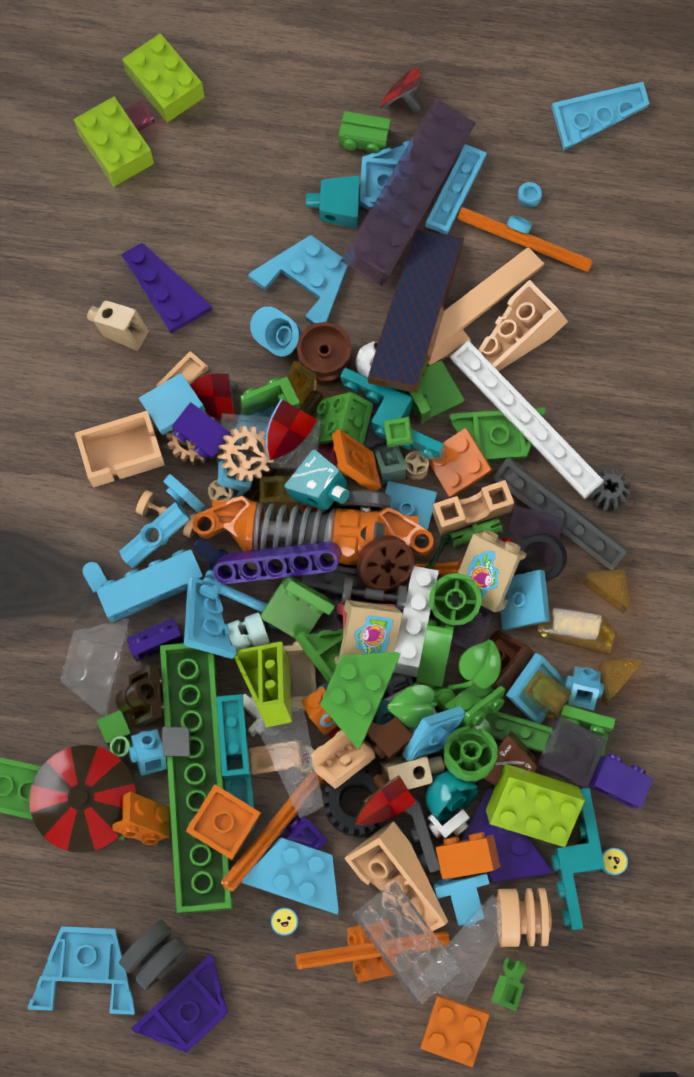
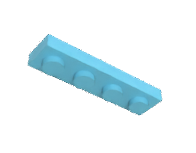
M467 144L464 145L426 221L425 227L448 235L486 159V152Z

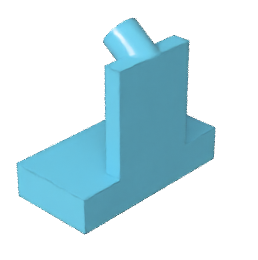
M486 872L432 881L437 899L451 896L458 926L466 924L472 927L476 924V921L485 919L477 887L489 884Z

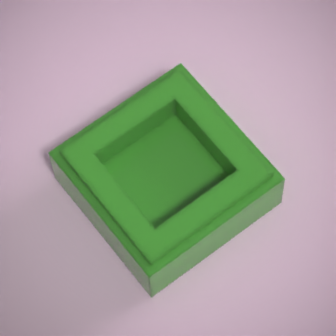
M409 417L384 421L388 447L413 444Z
M120 710L97 720L107 745L115 737L132 735L123 712Z

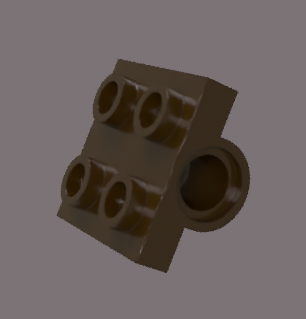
M148 665L129 675V686L120 690L116 695L115 702L117 708L125 714H131V727H142L162 717L164 702L161 699L162 675L159 673V665Z

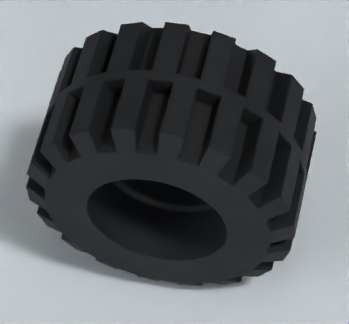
M363 767L336 789L330 784L326 786L323 797L324 810L328 821L337 831L339 830L347 836H367L374 830H378L381 824L385 822L355 825L357 817L347 815L341 806L342 795L352 787L364 788L370 794L376 792L378 788L373 781L376 772L365 770Z

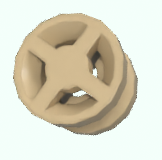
M420 451L410 452L404 460L407 468L406 476L413 481H419L428 473L429 459L422 456Z
M218 479L213 481L208 488L211 503L213 500L229 501L235 498L233 489L218 485Z

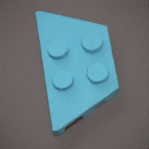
M411 141L403 142V145L393 149L389 147L377 154L372 153L363 156L361 161L359 205L400 229L406 228Z
M282 837L260 858L241 882L337 915L339 912L332 855Z

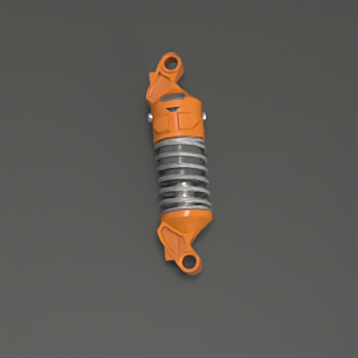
M240 496L229 501L213 500L212 508L198 513L192 522L196 533L204 539H211L223 530L228 531L243 552L266 549V541H273V548H278V542H286L285 547L334 542L340 547L342 552L338 564L357 566L359 554L365 545L380 536L392 535L401 538L413 553L418 556L430 554L434 543L432 534L418 525L419 516L403 515L389 507L379 512L371 511L370 507H361L360 510L333 508L330 513H327L322 509L314 512L311 506H308L304 513H302L301 508L296 505L290 515L286 504L281 506L279 513L274 503H271L265 511L262 502H252L244 496ZM271 511H273V521H269ZM284 511H285V520H286V522H282V517H283ZM204 520L212 522L211 528L207 531L199 530V526ZM424 537L428 539L429 545L426 548H418L415 545L416 539ZM329 553L322 554L325 560H335ZM298 556L297 559L301 560L302 556Z

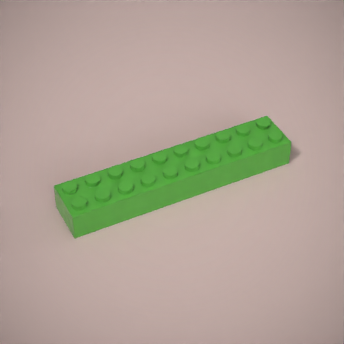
M184 643L161 645L165 727H189L191 729L190 757L167 756L177 913L189 914L234 909L233 891H228L221 884L222 879L231 870L230 859L186 832L213 786L217 785L225 790V780L222 777L216 697H218L216 654L184 646Z

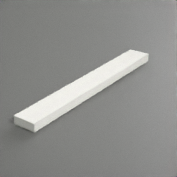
M469 340L450 356V359L584 499L604 483L603 479Z

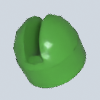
M123 736L115 737L110 743V751L119 758L129 756L128 748L132 747L131 741ZM123 741H126V742H125V752L123 753V746H124Z

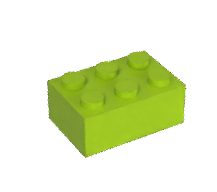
M161 33L122 59L127 76L167 123L205 97L200 79Z
M115 96L73 119L79 136L113 187L154 164L151 149Z
M504 764L487 805L486 813L491 825L565 847L585 799L579 786Z

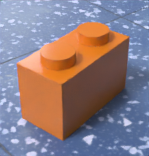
M484 832L469 834V839L460 840L459 836L443 839L444 843L436 847L442 880L490 872L501 867L494 835L485 836Z

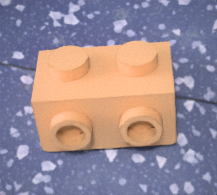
M339 731L331 740L318 747L312 753L311 758L314 772L336 789L375 759V753L365 743L362 744L360 750L357 749L345 733Z

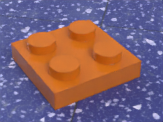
M464 428L443 442L445 453L441 460L436 458L433 460L429 459L430 466L450 498L493 471L467 428Z
M341 429L332 434L333 448L337 456V467L344 476L348 475L359 486L366 487L370 491L380 489L381 484L374 453Z
M214 785L186 832L233 861L260 817L261 812Z
M437 994L420 1049L473 1067L490 1012Z

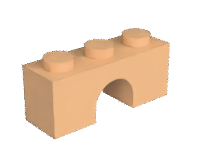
M506 480L483 487L478 494L466 499L459 500L458 496L434 503L432 514L440 535L468 527L473 523L477 524L512 512L514 501Z

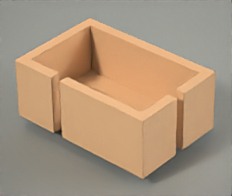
M148 411L75 433L87 476L93 488L115 481L113 476L118 475L119 479H123L165 466Z

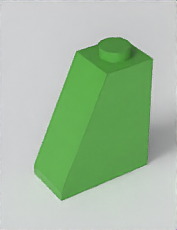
M429 617L416 682L427 685L432 689H435L437 686L442 687L454 626L442 623L437 618Z

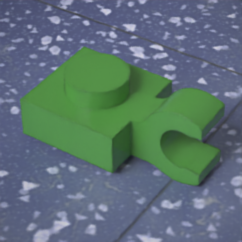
M507 957L503 963L505 976H499L491 1002L516 1011L524 988V984L520 983V980L526 970V964Z

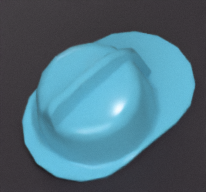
M262 307L254 313L250 322V331L253 338L273 354L287 356L296 349L299 336L301 335L300 328L280 310L273 307Z

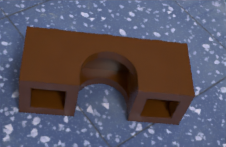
M395 716L390 722L383 725L372 722L366 736L374 743L371 746L373 751L381 759L385 756L390 761L408 745L413 735Z

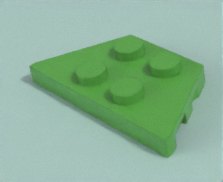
M534 408L542 417L544 416L545 408ZM501 411L449 414V421L458 433L467 428L488 462L505 461L508 457L513 460H524L527 458L532 444Z
M343 629L338 631L323 630L316 634L299 633L295 637L296 641L327 682L330 683L337 667L335 656L340 654Z
M399 652L341 655L320 703L324 711L359 750L401 656Z

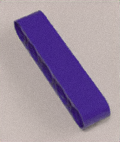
M322 542L228 553L220 557L213 569V575L218 582L231 584L327 573L336 569L342 552L336 543ZM329 553L335 560H325L322 554ZM304 556L308 559L309 563L302 564L298 561L297 557ZM272 559L280 560L283 566H275L272 563ZM247 562L255 563L258 569H250L247 566ZM222 565H228L232 572L224 571Z

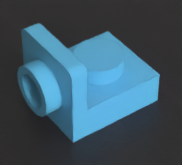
M222 459L218 463V485L234 489V497L242 496L250 489L252 481H246L245 476L242 481L236 480V474L228 476L229 468H221V465L225 462Z

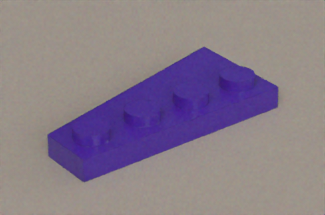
M143 243L121 254L170 334L212 311V306Z

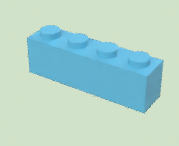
M183 549L173 553L172 557L162 561L159 559L151 562L146 569L141 571L132 570L124 575L125 578L117 581H106L96 591L107 618L112 623L187 591L188 582L191 577L204 580L192 550L186 551Z

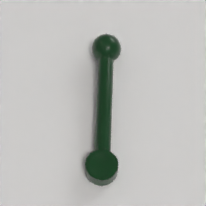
M443 534L441 536V543L430 564L425 568L434 570L433 567L443 548L451 541L450 535Z

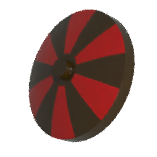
M91 745L69 747L49 758L37 772L31 786L29 798L31 816L38 831L53 845L74 853L99 851L110 846L122 836L121 833L112 830L113 824L123 820V795L129 792L137 794L136 784L128 767L112 752Z

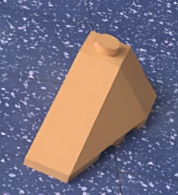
M530 280L510 298L505 313L502 317H498L495 322L497 326L492 334L485 338L478 350L497 371L502 370L549 340L568 323L560 310Z
M394 821L376 831L344 858L364 883L368 885L371 882L383 892L381 896L385 900L391 899L402 908V913L427 934L447 924L448 920L411 843Z

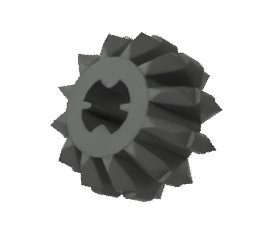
M605 468L601 470L599 476L603 479L604 483L589 495L591 499L597 498L594 502L595 507L599 506L600 503L604 504V511H607L609 505L614 511L618 510L619 504L624 506L627 503L626 498L631 495V491L627 489L631 485L630 481H622L625 477L624 473H621L619 476L615 475V468L611 470L610 474H608Z

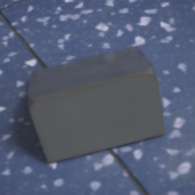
M162 727L163 756L190 757L191 729L189 727Z

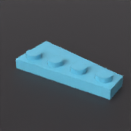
M644 82L553 103L551 108L563 151L647 108L650 103Z

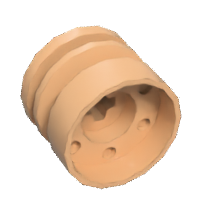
M531 888L526 889L524 901L519 900L517 889H498L497 925L500 947H519L521 934H526L528 946H534L535 934L538 935L540 946H548L552 923L551 907L545 888L537 889L536 901H534Z

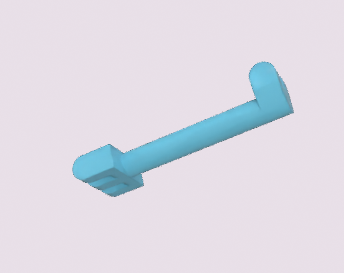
M211 570L206 572L199 590L201 595L215 600L219 593L260 612L267 605V603L218 582ZM270 623L268 624L270 628L277 629V627Z

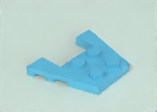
M310 235L250 272L248 278L266 291L282 273L319 300L305 315V320L313 325L315 323L327 322L348 270L349 262Z
M61 926L47 959L45 969L36 985L37 988L28 1004V1009L54 1011L57 981L111 983L110 1013L135 1015L136 1009L127 971L119 964L123 954L117 929Z

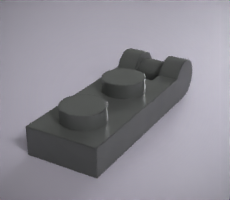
M415 800L416 804L405 810L404 813L412 818L414 828H410L414 844L419 843L422 853L418 854L419 861L423 870L428 869L430 875L439 872L440 867L420 804Z

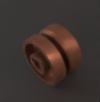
M329 322L315 323L306 328L299 336L297 344L300 370L305 378L315 384L330 385L341 380L340 376L344 368L350 370L352 363L351 341L346 331L340 326Z

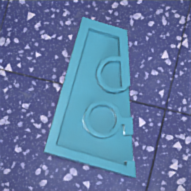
M191 577L187 586L184 646L233 659L237 653L235 646H231L228 637L230 630L228 625H225L222 617L223 607L219 594L215 600L201 595L199 590L203 580Z

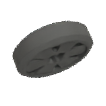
M349 490V498L344 504L335 501V506L340 509L360 510L361 507H370L371 511L379 512L391 507V497L388 494L370 490Z

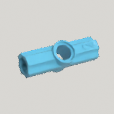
M178 502L173 503L151 524L145 525L141 532L119 551L122 559L131 568H136L158 547L165 545L169 538L191 519L188 512ZM156 528L159 532V538L154 542L151 539V532Z

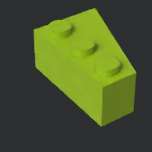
M282 641L237 650L234 658L266 727L292 722L290 659Z

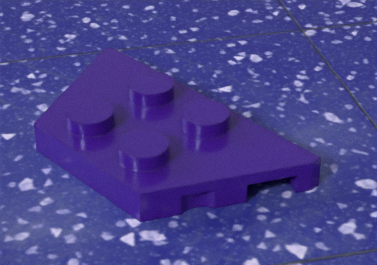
M491 787L488 788L462 840L469 839V834L484 832L485 836L494 835L501 867L494 871L486 872L493 883L546 875L552 872L526 835L489 823L486 808L493 790Z
M209 954L131 1028L132 1031L186 1053L228 1014L213 956Z

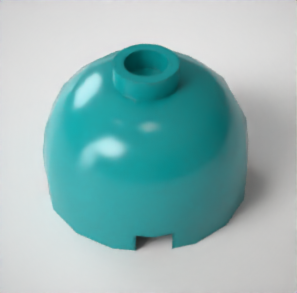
M449 771L435 773L432 776L433 782L427 787L425 801L429 811L439 823L447 822L455 816L453 814L455 810L460 807L465 810L470 806L478 795V786L474 782L456 778Z

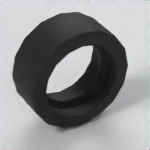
M537 533L524 539L519 546L521 547L520 550L528 553L531 546L536 543H545L553 548L556 554V562L550 571L545 572V579L548 582L559 576L564 570L567 562V552L563 543L556 536L548 533ZM526 554L525 559L520 560L517 566L521 574L534 571L527 562Z

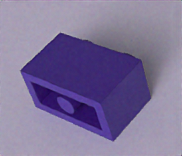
M191 402L172 425V429L175 431L173 435L184 444L187 441L195 446L193 451L204 459L207 456L213 459L220 450L219 445H223L226 442L223 436L231 435L228 430Z
M616 755L598 756L586 786L630 808H642L653 778L645 775L646 771L638 766L631 765L629 767L623 764V759Z

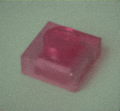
M142 100L124 109L138 132L155 122L153 115Z

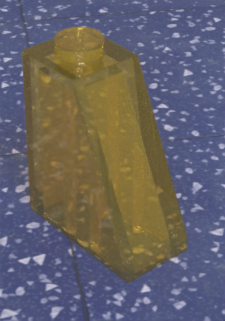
M549 607L550 622L537 624L538 632L545 639L611 656L617 631L602 615Z

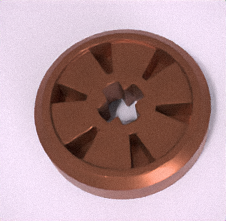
M392 535L380 536L371 540L362 549L357 561V570L360 578L369 588L384 592L398 588L399 585H403L411 576L415 563L414 555L410 547L401 538ZM388 559L390 563H387V567L383 568L381 564H385V560Z

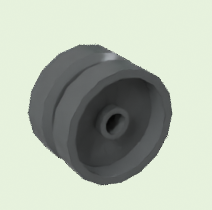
M163 920L156 922L125 952L119 961V964L128 973L135 972L142 967L136 976V982L145 991L163 979L176 966L189 948L179 937L173 938L165 944L171 935L172 929Z

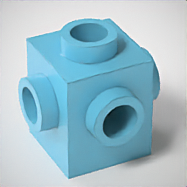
M575 666L573 676L568 675L565 684V691H569L568 705L594 711L597 698H602L604 683L600 682L601 672L587 667L580 668Z
M157 729L131 736L132 747L128 748L132 763L137 762L141 776L167 769L166 756H163L162 739H160Z

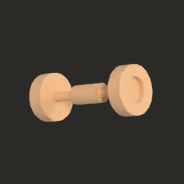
M146 490L137 504L136 513L145 516L151 508L161 515L168 508L164 506L160 508L154 505L155 494ZM192 513L191 519L185 524L183 535L188 538H192L196 533L192 522L197 513Z

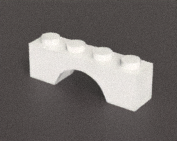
M414 566L395 649V652L401 653V656L393 673L413 677L418 675L431 611L429 595L432 586L437 582L439 572L437 570Z

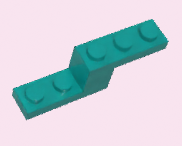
M344 368L340 376L344 388L354 394L360 392L366 395L368 400L377 404L382 402L371 423L375 434L383 439H386L384 421L408 417L414 406L412 397L390 387L369 384L367 377L347 368ZM412 429L413 444L400 445L409 450L412 447L430 460L434 458L441 460L445 453L443 443Z
M243 694L216 697L222 777L225 780V789L231 795L254 808ZM256 823L250 833L256 832Z
M590 788L580 789L585 801L580 811L581 823L578 824L580 839H585V844L560 847L554 850L555 855H551L553 870L558 871L560 882H556L559 899L563 898L565 909H561L564 926L568 925L569 931L583 929L573 875L605 869Z

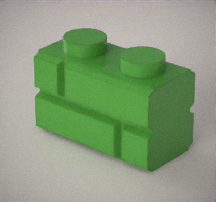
M344 111L339 131V145L350 151L357 148L366 150L369 154H377L387 148L391 130V119Z

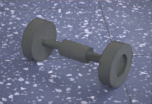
M345 577L341 603L350 600L351 594L364 596L365 599L383 601V599L396 600L395 607L401 612L404 611L407 586L399 585L397 595L384 594L382 590L366 588L364 591L352 589L353 578Z

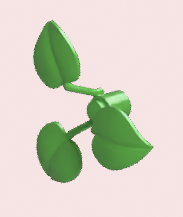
M488 639L468 648L463 653L459 661V671L463 678L469 680L468 682L456 685L449 684L447 688L437 686L435 689L423 684L413 685L398 693L388 703L386 708L402 724L408 728L417 729L423 718L434 715L432 707L437 706L444 709V705L455 698L454 690L470 687L473 683L481 688H487L496 681L501 669L500 654L492 640ZM486 719L480 725L470 728L475 730L480 728L492 735L491 726Z

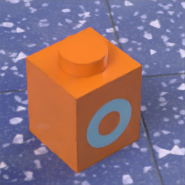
M322 686L301 700L309 718L325 735L337 727V725L320 706L326 689Z

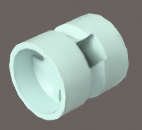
M259 612L246 616L244 622L236 620L225 624L229 627V638L236 651L270 643Z

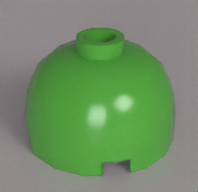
M460 573L447 574L440 578L432 586L429 595L430 608L434 616L442 623L452 626L464 625L472 621L478 614L482 603L481 591L477 584L469 576Z
M470 726L461 727L454 730L446 740L444 763L448 771L457 779L471 782L481 780L494 768L497 760V744L494 738L483 729H470Z

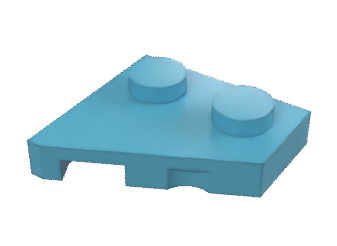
M171 474L163 481L169 487L166 492L182 506L186 502L197 513L208 509Z

